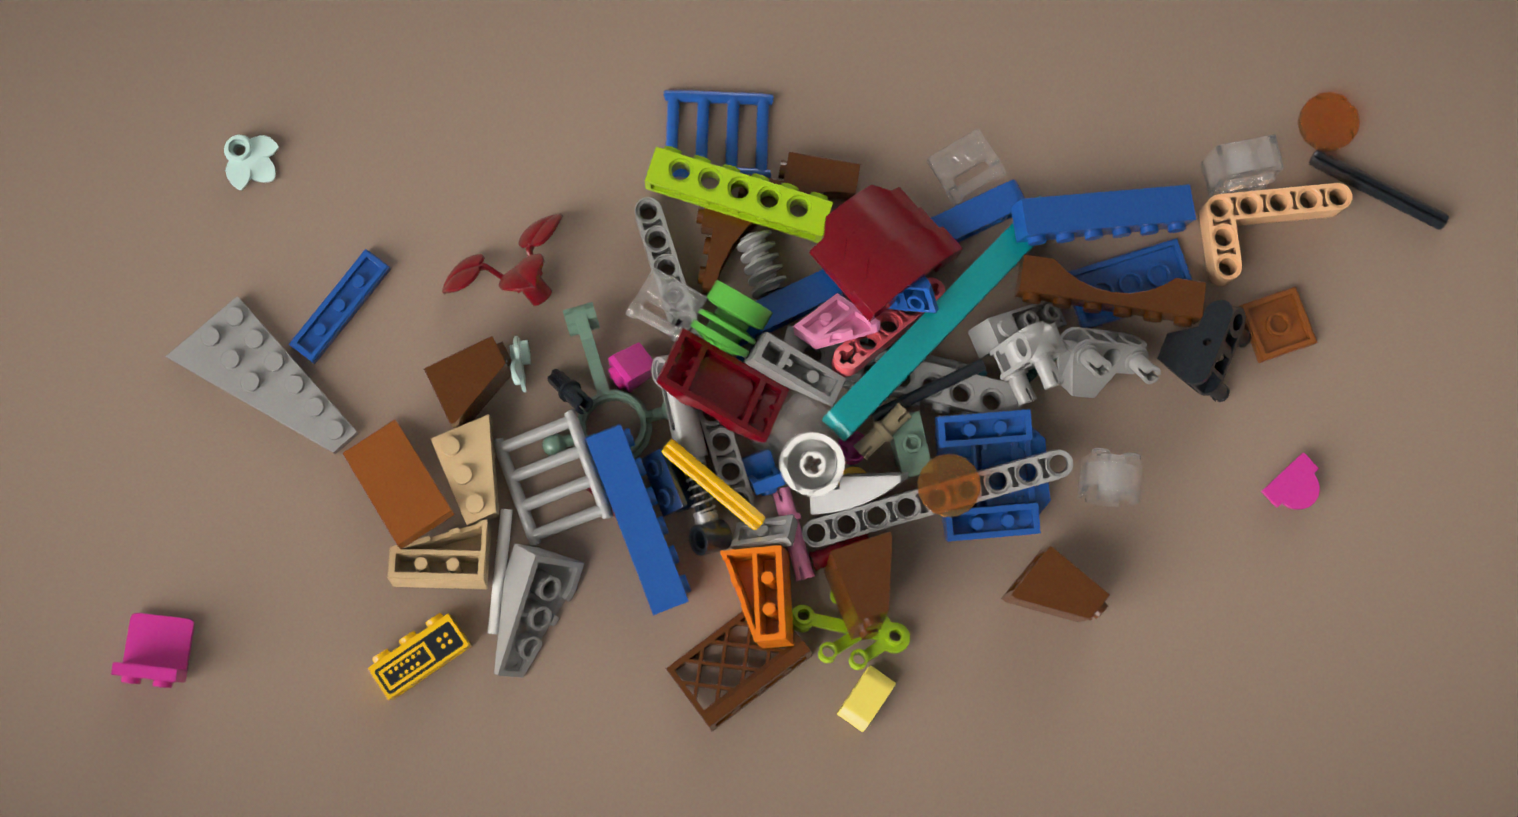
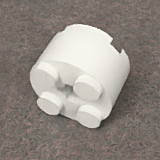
M804 432L794 436L785 444L781 451L779 466L783 479L794 491L806 496H821L832 491L838 485L844 472L845 459L839 445L827 435L818 432ZM810 455L812 458H819L820 460L816 464L817 470L815 472L809 468L804 469L803 466L807 463L806 457Z

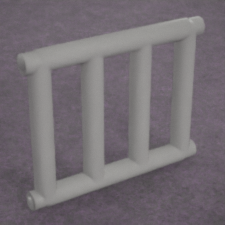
M574 409L564 413L565 417L505 441L503 438L493 440L496 455L530 546L533 547L538 546L541 543V539L601 516L603 519L613 517L611 505ZM566 429L570 430L575 444L574 447L515 470L509 452ZM580 458L586 476L526 499L520 481ZM591 487L597 505L536 528L530 510Z

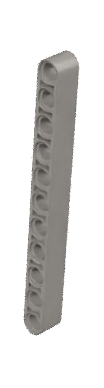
M644 197L635 205L636 223L675 343L679 335L676 326L680 322L686 321L691 324L693 319L698 320L662 207L655 198ZM645 209L655 210L657 215L653 219L646 220L640 215ZM654 237H662L666 241L665 245L661 248H654L649 242ZM663 265H670L675 269V272L671 276L664 277L659 274L658 270ZM673 293H678L683 296L684 301L674 306L668 303L667 298ZM693 328L691 332L702 338V336ZM697 409L715 474L739 495L745 496L753 506V493L733 432L726 429L718 420L713 422L707 421L703 416L704 411ZM720 436L726 437L730 442L729 448L725 451L716 450L712 445L715 438ZM730 465L735 466L739 471L737 479L731 481L726 480L722 476L724 467ZM726 508L729 514H731L734 517H737L728 508Z

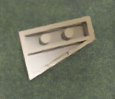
M489 414L431 438L467 526L478 524V521L485 519L490 521L500 516L495 465L496 456L493 445L494 428L493 419Z
M488 519L478 521V524L461 529L459 527L454 528L447 533L433 537L419 538L403 549H400L397 545L390 547L388 580L393 587L488 589L491 526Z

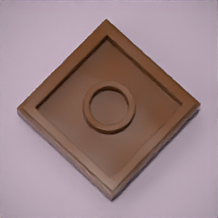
M1296 286L1238 306L1245 311V329L1251 333L1252 338L1250 342L1258 363L1318 343Z

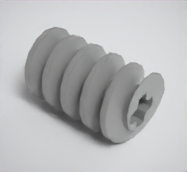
M772 230L750 233L740 239L741 242L737 245L738 252L744 253L740 257L741 262L748 264L745 266L744 272L746 275H752L748 279V284L755 287L751 292L754 298H763L784 288L780 287V283L787 279L786 275L776 274V272L783 268V265L773 264L772 262L780 256L778 252H769V249L776 245L775 241L765 240V238L772 234Z

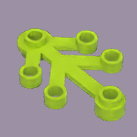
M830 591V600L837 604L832 591ZM798 605L792 610L793 629L797 632H807L812 627H818L846 634L833 643L825 642L820 646L818 657L824 663L833 662L838 654L861 641V637L851 640L843 619L814 613L813 609L807 605ZM805 612L809 619L805 621L800 620L797 614ZM886 616L879 634L870 638L871 640H876V642L865 650L855 649L852 651L849 657V665L855 670H862L869 661L885 651L893 654L903 652L910 643L908 629L900 623L891 622L888 616ZM890 633H897L900 636V640L893 641L890 638ZM825 648L831 649L833 656L826 657L822 650ZM856 655L862 656L864 663L857 664L853 657Z

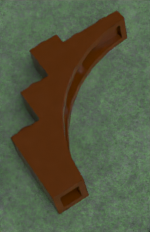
M789 152L788 160H781L778 178L784 180L769 178V182L778 185L789 183L798 187V191L806 194L817 192L827 196L828 200L847 201L856 194L861 164ZM739 187L738 198H744L748 192L746 189ZM771 196L761 199V203L765 207L770 208L777 204L776 199ZM699 206L696 223L701 224V234L712 236L705 238L703 255H708L706 267L700 266L698 284L703 285L702 294L708 295L715 281H719L721 272L738 243L741 242L740 239L746 236L758 224Z

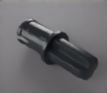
M558 369L552 370L551 375L547 379L548 383L558 392L559 398L563 402H568L578 414H584V411L579 406L586 413L589 412L593 406V399L581 390L580 383L576 380H571L563 371Z

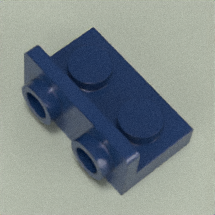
M663 448L643 457L641 460L664 517L689 510L694 503L693 500L689 499L692 494L691 491L687 490L689 485L685 482L686 478L683 471L662 454Z

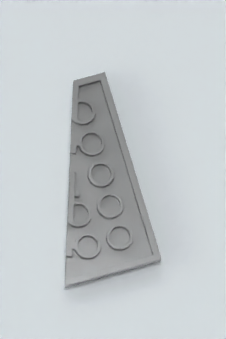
M238 296L165 356L334 454L359 434Z

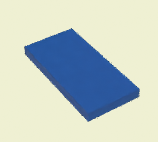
M1178 238L1069 271L1078 280L1088 285L1119 293L1148 291L1160 287L1175 278L1192 280ZM1073 306L1081 328L1092 329L1124 319L1113 316V312L1101 310V313H1088L1083 311V307Z

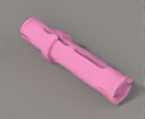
M791 487L779 488L777 492L772 494L778 516L794 514L798 522L793 546L787 547L796 577L795 580L797 582L815 577L807 547L802 537V529L799 522L802 519L801 514L796 511Z

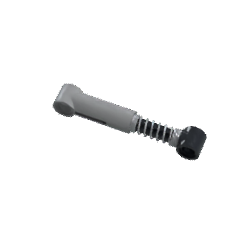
M668 355L656 357L651 365L653 380L659 387L661 386L656 380ZM661 387L673 440L706 466L704 457L708 454L698 410L682 404ZM688 476L685 482L690 485V488L687 490L691 491L692 496L689 499L693 500L694 504L691 507L695 508L696 512L693 514L696 525L692 526L689 531V542L692 550L698 556H703L730 548L732 532L727 522L718 518L717 510H713L716 507L711 501L714 497L710 496V493Z

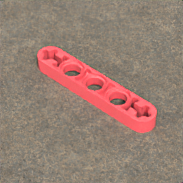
M928 277L927 279L933 291L936 292L935 299L937 301L945 293L944 284L937 278ZM885 310L876 317L880 321V330L878 332L845 341L834 351L831 362L833 371L843 377H850L856 374L905 334L925 312L909 315L903 310ZM890 321L896 325L897 330L893 332L885 331L881 327V323ZM863 338L871 339L876 347L865 349L860 345L859 341ZM854 351L855 355L852 358L851 364L849 362H845L844 364L840 362L841 358L843 360H847L848 358H850Z

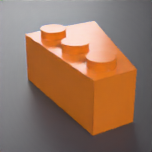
M782 545L720 551L729 571L733 587L739 597L741 608L754 642L762 648L794 646L790 561L787 550Z

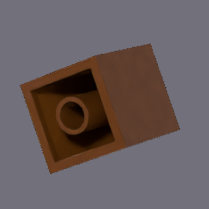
M493 336L424 368L447 419L454 429L473 421L511 377V371L508 367L511 365V357L503 342L497 344Z
M890 532L830 552L824 574L851 640L861 637V640H867L878 635L889 612L892 536Z
M1049 546L1038 552L1001 599L1006 603L1071 621L1082 622L1086 620L1091 621L1093 618L1098 619L1108 607L1105 601L1110 594L1052 546Z

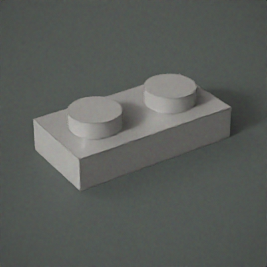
M794 514L765 518V521L757 530L751 529L744 522H739L736 524L731 547L734 550L782 545L783 547L793 546L798 522Z

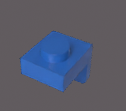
M764 449L741 458L750 487L756 495H771L779 490L778 487L786 485L781 471L775 466L769 449Z

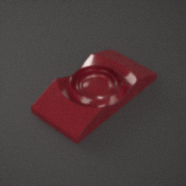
M685 328L680 330L656 380L664 390L682 404L702 410L713 416L726 429L761 443L767 441L790 390Z

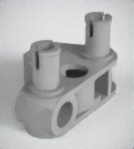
M1040 321L1015 332L989 351L990 356L995 357L1002 373L1000 379L1009 382L1019 407L1037 399L1026 376L1028 370L1036 367L1044 385V390L1064 382L1054 363V359L1067 352L1055 323L1047 324Z
M1071 327L1061 334L1067 352L1057 358V369L1064 381L1060 385L1072 396L1095 398L1116 373H1136L1146 384H1153L1159 379L1152 370L1157 375H1161L1159 367L1148 360L1147 343L1137 336L1122 332Z

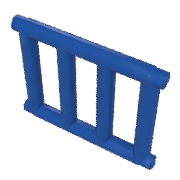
M664 90L665 101H668L666 146L678 149L680 102L698 103L696 155L708 158L710 103L727 104L725 164L738 168L740 173L746 175L760 174L771 178L770 169H767L769 105H772L774 101L773 94ZM739 104L757 105L755 168L737 167ZM677 169L674 171L673 176L687 178L689 172L685 169Z

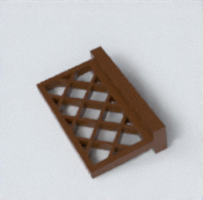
M742 611L667 667L666 670L710 730L714 731L812 656L811 650L794 629V646L779 649L750 645L752 634L748 623L742 622L746 619ZM735 626L748 627L746 644L728 642L730 630ZM725 635L724 641H718L719 638ZM710 645L723 646L721 663L703 661L705 649ZM728 647L745 649L743 666L725 664ZM749 650L767 652L766 663L760 668L747 667ZM771 652H772V653H779V654H777L775 657H773V658L770 660V658H771ZM700 653L699 660H694L693 658ZM686 663L698 665L696 682L683 681L676 671ZM702 666L720 668L717 685L700 683ZM724 668L742 671L741 680L735 687L722 686ZM746 671L754 672L745 679ZM687 686L695 687L694 694L690 692ZM699 687L717 690L715 702L705 710L697 701ZM721 690L728 691L726 694L720 697Z

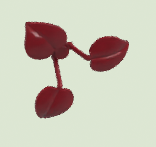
M560 213L539 219L523 232L518 244L521 248H526L528 257L524 258L505 274L500 273L487 263H483L485 257L482 254L472 255L462 260L446 278L442 290L443 294L445 295L446 292H456L467 287L478 277L480 271L486 270L501 279L499 282L501 290L522 292L533 306L542 304L550 297L552 290L541 277L543 275L541 270L544 265V257L542 254H533V250L535 247L544 244L553 235L563 215Z

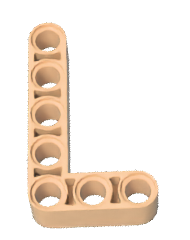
M1342 183L1225 193L1212 196L1199 211L1209 280L1217 286H1225L1240 275L1242 260L1237 226L1333 217L1351 204V190ZM1329 195H1333L1338 199L1339 206L1334 205L1330 201ZM1300 197L1307 199L1310 208H1305L1301 205ZM1270 200L1276 201L1280 205L1281 210H1274L1270 205ZM1240 203L1247 204L1251 209V214L1243 212ZM1211 206L1218 207L1221 210L1222 217L1215 216L1211 212ZM1215 235L1222 236L1226 241V246L1219 245L1215 241ZM1219 264L1228 266L1230 276L1221 273Z

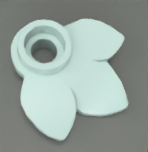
M235 135L228 139L224 146V154L229 160L225 173L230 183L236 189L242 191L250 179L262 183L274 181L276 169L269 157L277 152L279 146L270 137L263 135L253 138ZM245 147L244 154L236 155L237 148Z
M514 336L513 345L509 346L512 360L510 365L512 380L515 386L521 385L522 391L527 392L524 365L531 364L529 342Z

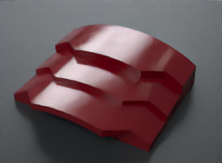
M870 185L826 216L823 239L810 250L809 254L870 322L891 307L899 294L930 271L934 270L937 273L956 259L963 248L943 226L939 228L921 207L918 208L900 187L888 190Z

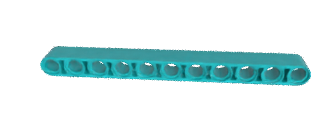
M1013 223L936 301L939 308L937 313L925 312L823 417L821 421L841 440L845 442L1019 263L1023 255L1027 254L1034 247L1029 246L1028 242H1016Z

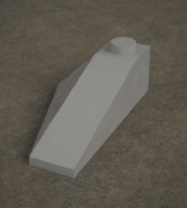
M514 543L504 578L494 668L496 675L523 678L542 647V637L550 625L554 627L559 619L556 616L565 600L570 601L573 597L584 566L583 562L539 547Z

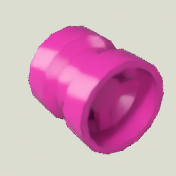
M855 431L845 442L840 439L837 443L843 452L846 465H856L864 459L853 446L865 436L858 431Z

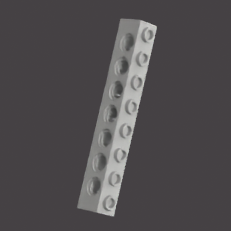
M791 326L787 327L784 338L785 343L802 353L808 350L816 351L820 356L818 362L833 370L831 362L834 351L844 343L841 342L816 350L795 336L794 328ZM861 345L865 349H873L872 347ZM853 351L852 356L847 359V361H848L850 364H851V362H852L853 356L855 355V352H854V351ZM887 351L881 352L865 366H873ZM923 361L907 377L908 385L904 387L899 386L890 396L899 398L922 387L925 381H935L958 369ZM863 368L856 374L845 377L846 380L842 387L850 390L864 376ZM977 374L911 405L914 407H919L920 403L932 406V411L946 415L950 411L960 414L1022 410L1023 407L1018 406L1017 399L1008 382ZM956 388L965 390L968 396L967 401L958 402L955 400L953 390ZM984 396H991L996 400L997 408L995 410H989L983 405L982 400Z

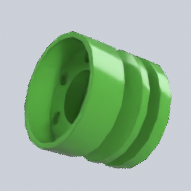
M716 280L706 298L717 308L714 313L700 308L698 313L710 319L705 326L693 319L690 326L702 336V339L728 354L739 355L747 359L750 352L739 346L740 341L744 339L755 345L757 341L746 332L750 326L758 330H764L773 312L728 285Z

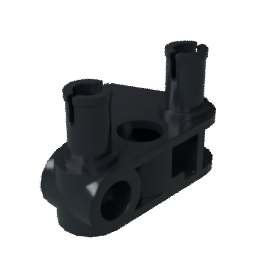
M1217 300L1210 303L1205 309L1198 327L1167 333L1157 359L1198 394L1210 396L1215 402L1216 400L1218 402L1225 401L1229 397L1230 390L1223 383L1235 350L1238 345L1240 348L1247 346L1252 338L1251 333L1244 328L1246 323L1244 309L1232 306L1225 300Z

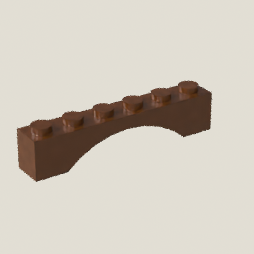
M1024 254L1019 261L1015 297L1023 298V302L1030 304H1040L1041 301L1052 302L1056 308L1068 309L1071 306L1083 307V311L1088 313H1101V310L1113 312V316L1120 318H1130L1132 315L1142 316L1143 320L1147 322L1159 323L1162 320L1174 321L1173 325L1178 327H1191L1192 324L1195 325L1202 319L1206 282L1175 278L1160 287L1148 291L1135 293L1110 292L1095 288L1078 280L1067 272L1055 259Z

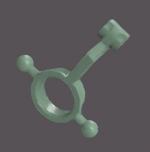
M593 302L563 310L570 337L580 335L597 391V395L591 397L593 399L591 410L586 413L581 408L584 414H578L585 437L588 436L587 422L590 414L597 406L609 401L626 403L636 410L640 418L641 428L638 438L634 441L635 446L630 447L633 457L636 459L649 445L652 435V422L664 418L668 420L665 403L663 402L661 407L647 410L645 404L633 394L621 390H609L592 334V330L600 328ZM556 433L544 438L542 448L548 456H551L575 444L571 434L562 436Z

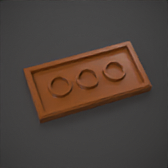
M396 419L343 452L344 457L400 549H403L455 515Z

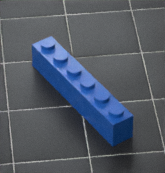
M1190 185L1024 198L1011 207L1016 242H1028L1029 246L1041 245L1046 243V240L1056 239L1057 243H1067L1074 241L1076 237H1084L1085 241H1092L1112 234L1113 238H1123L1131 235V232H1140L1141 236L1156 234L1159 230L1168 229V233H1178L1186 230L1187 225L1197 220Z
M621 424L586 436L585 439L653 615L689 602L686 593L691 592L685 574L678 575L675 564L680 563L674 545L667 546L664 535L669 533L663 516L656 517L652 507L658 504L652 487L645 488L641 478L647 475L640 457L634 459L630 447L635 446V442L630 429L623 430Z

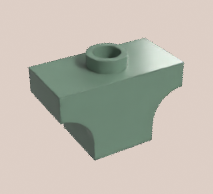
M920 411L909 413L912 418L892 435L893 439L890 441L895 465L899 468L900 472H908V478L933 472Z

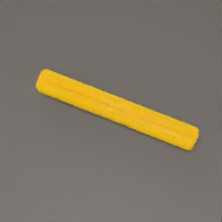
M671 439L663 447L662 454L751 529L757 530L763 524L765 516L675 440Z

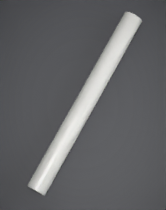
M500 509L487 634L498 635L513 515V510Z

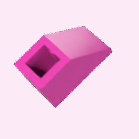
M640 342L608 358L610 364L608 369L609 376L619 390L625 387L631 393L652 377L651 365L653 359Z

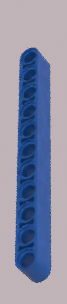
M1010 180L931 219L939 228L943 226L960 243L1012 218L1011 207L1025 197L1016 180ZM822 269L755 301L773 312L764 330H758L749 326L746 332L755 339V337L763 333H771L810 314L837 293L843 297H846V295ZM742 339L739 343V346H743L749 342Z

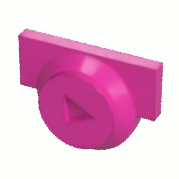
M1303 452L1261 492L1276 508L1281 504L1293 510L1308 508L1316 502L1320 493L1319 481L1314 475L1319 468Z

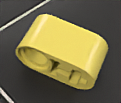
M869 665L839 708L837 715L863 732L895 687L896 682L872 665Z

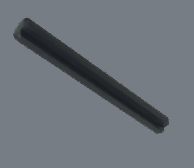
M1316 150L1309 160L1310 166L1437 230H1441L1447 224L1448 214L1321 150Z

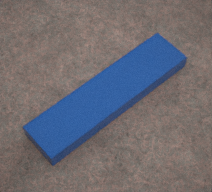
M365 249L291 340L289 345L315 364L391 270L390 266Z

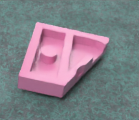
M837 293L795 324L793 328L795 336L817 350L876 333L880 330V321L874 318L869 322L852 302Z

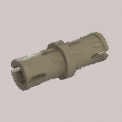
M897 403L879 422L875 421L872 424L873 428L853 445L854 448L868 460L886 441L890 442L893 439L892 435L912 416Z

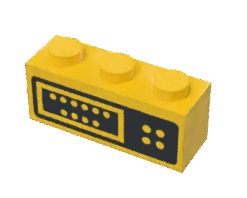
M442 613L435 615L425 623L427 625L426 629L418 634L415 631L410 632L399 640L401 646L392 652L386 649L372 658L374 664L368 667V670L388 700L396 699L472 647V644L452 615L446 614L443 616Z

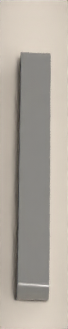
M1052 449L873 500L851 509L817 516L806 522L802 530V537L809 546L821 547L1061 479L1071 473L1074 466L1073 459L1066 451ZM1055 455H1062L1066 460V466L1060 472H1054L1050 468V460ZM1026 463H1031L1036 469L1034 478L1029 481L1022 480L1019 475L1021 466ZM995 472L1003 473L1006 478L1005 485L1000 489H992L989 485V477ZM964 481H972L976 487L974 495L969 498L961 497L958 493L959 485ZM935 489L942 490L946 496L945 502L940 506H932L928 502L929 493ZM904 498H910L916 504L914 512L909 515L901 514L897 507L900 500ZM873 507H881L886 513L885 519L881 523H872L868 519V511ZM849 515L854 518L855 528L850 532H844L839 529L838 519L840 517ZM813 524L822 525L825 529L824 538L813 540L808 535V528Z

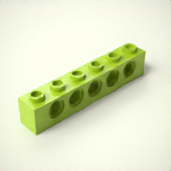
M656 146L645 178V189L819 243L822 240L825 218L830 214L833 202L829 201L827 196L817 192H811L810 194L800 192L798 187L789 183L774 184L769 182V178L760 174L749 176L740 173L738 168L724 164L720 167L711 164V161L703 156L694 155L693 158L682 155L679 149L671 146H664V149ZM677 169H685L689 172V176L679 180L673 176V173ZM707 178H714L719 184L713 189H707L702 185V182ZM736 187H742L747 190L748 194L744 198H736L732 195L731 191ZM771 196L776 199L777 204L774 207H765L762 205L761 199ZM800 205L805 208L807 213L804 216L797 217L790 212V209L793 206Z

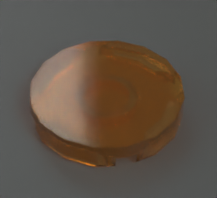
M1334 92L1319 93L1309 99L1300 110L1298 117L1299 132L1305 142L1314 149L1325 152L1338 151L1347 146L1358 132L1360 121L1355 106H1352L1347 101L1348 99L1341 94Z
M942 454L930 459L921 469L917 480L918 494L923 504L933 513L943 517L959 516L969 511L977 501L981 490L980 477L975 466L964 457L955 454Z

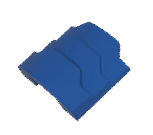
M1031 409L935 417L938 482L1046 451V438L1032 427ZM1031 463L1022 465L1019 470V475L1024 481L1033 479L1036 474V469ZM995 472L989 477V485L992 489H1000L1005 485L1006 478L1003 473ZM972 481L962 482L958 488L959 495L964 498L973 496L976 490L975 484ZM1049 482L941 512L945 540L949 542L1041 534L1039 514L1051 501ZM939 490L940 505L945 502L946 496L942 490Z

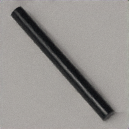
M982 359L974 361L878 407L871 417L874 422L880 421L897 403L905 409L986 370L985 364Z

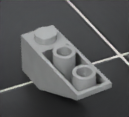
M1041 301L1040 304H1031L987 318L967 332L979 359L990 356L989 351L1015 332L1040 321L1047 324L1055 323L1057 329L1067 324L1060 308L1054 307L1052 302Z

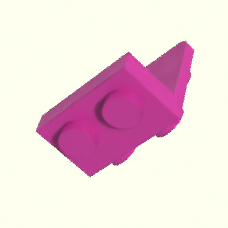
M132 614L129 622L123 663L113 662L111 675L121 676L122 683L141 684V678L152 679L153 686L172 688L173 682L185 683L195 627L194 621L186 618L152 614Z

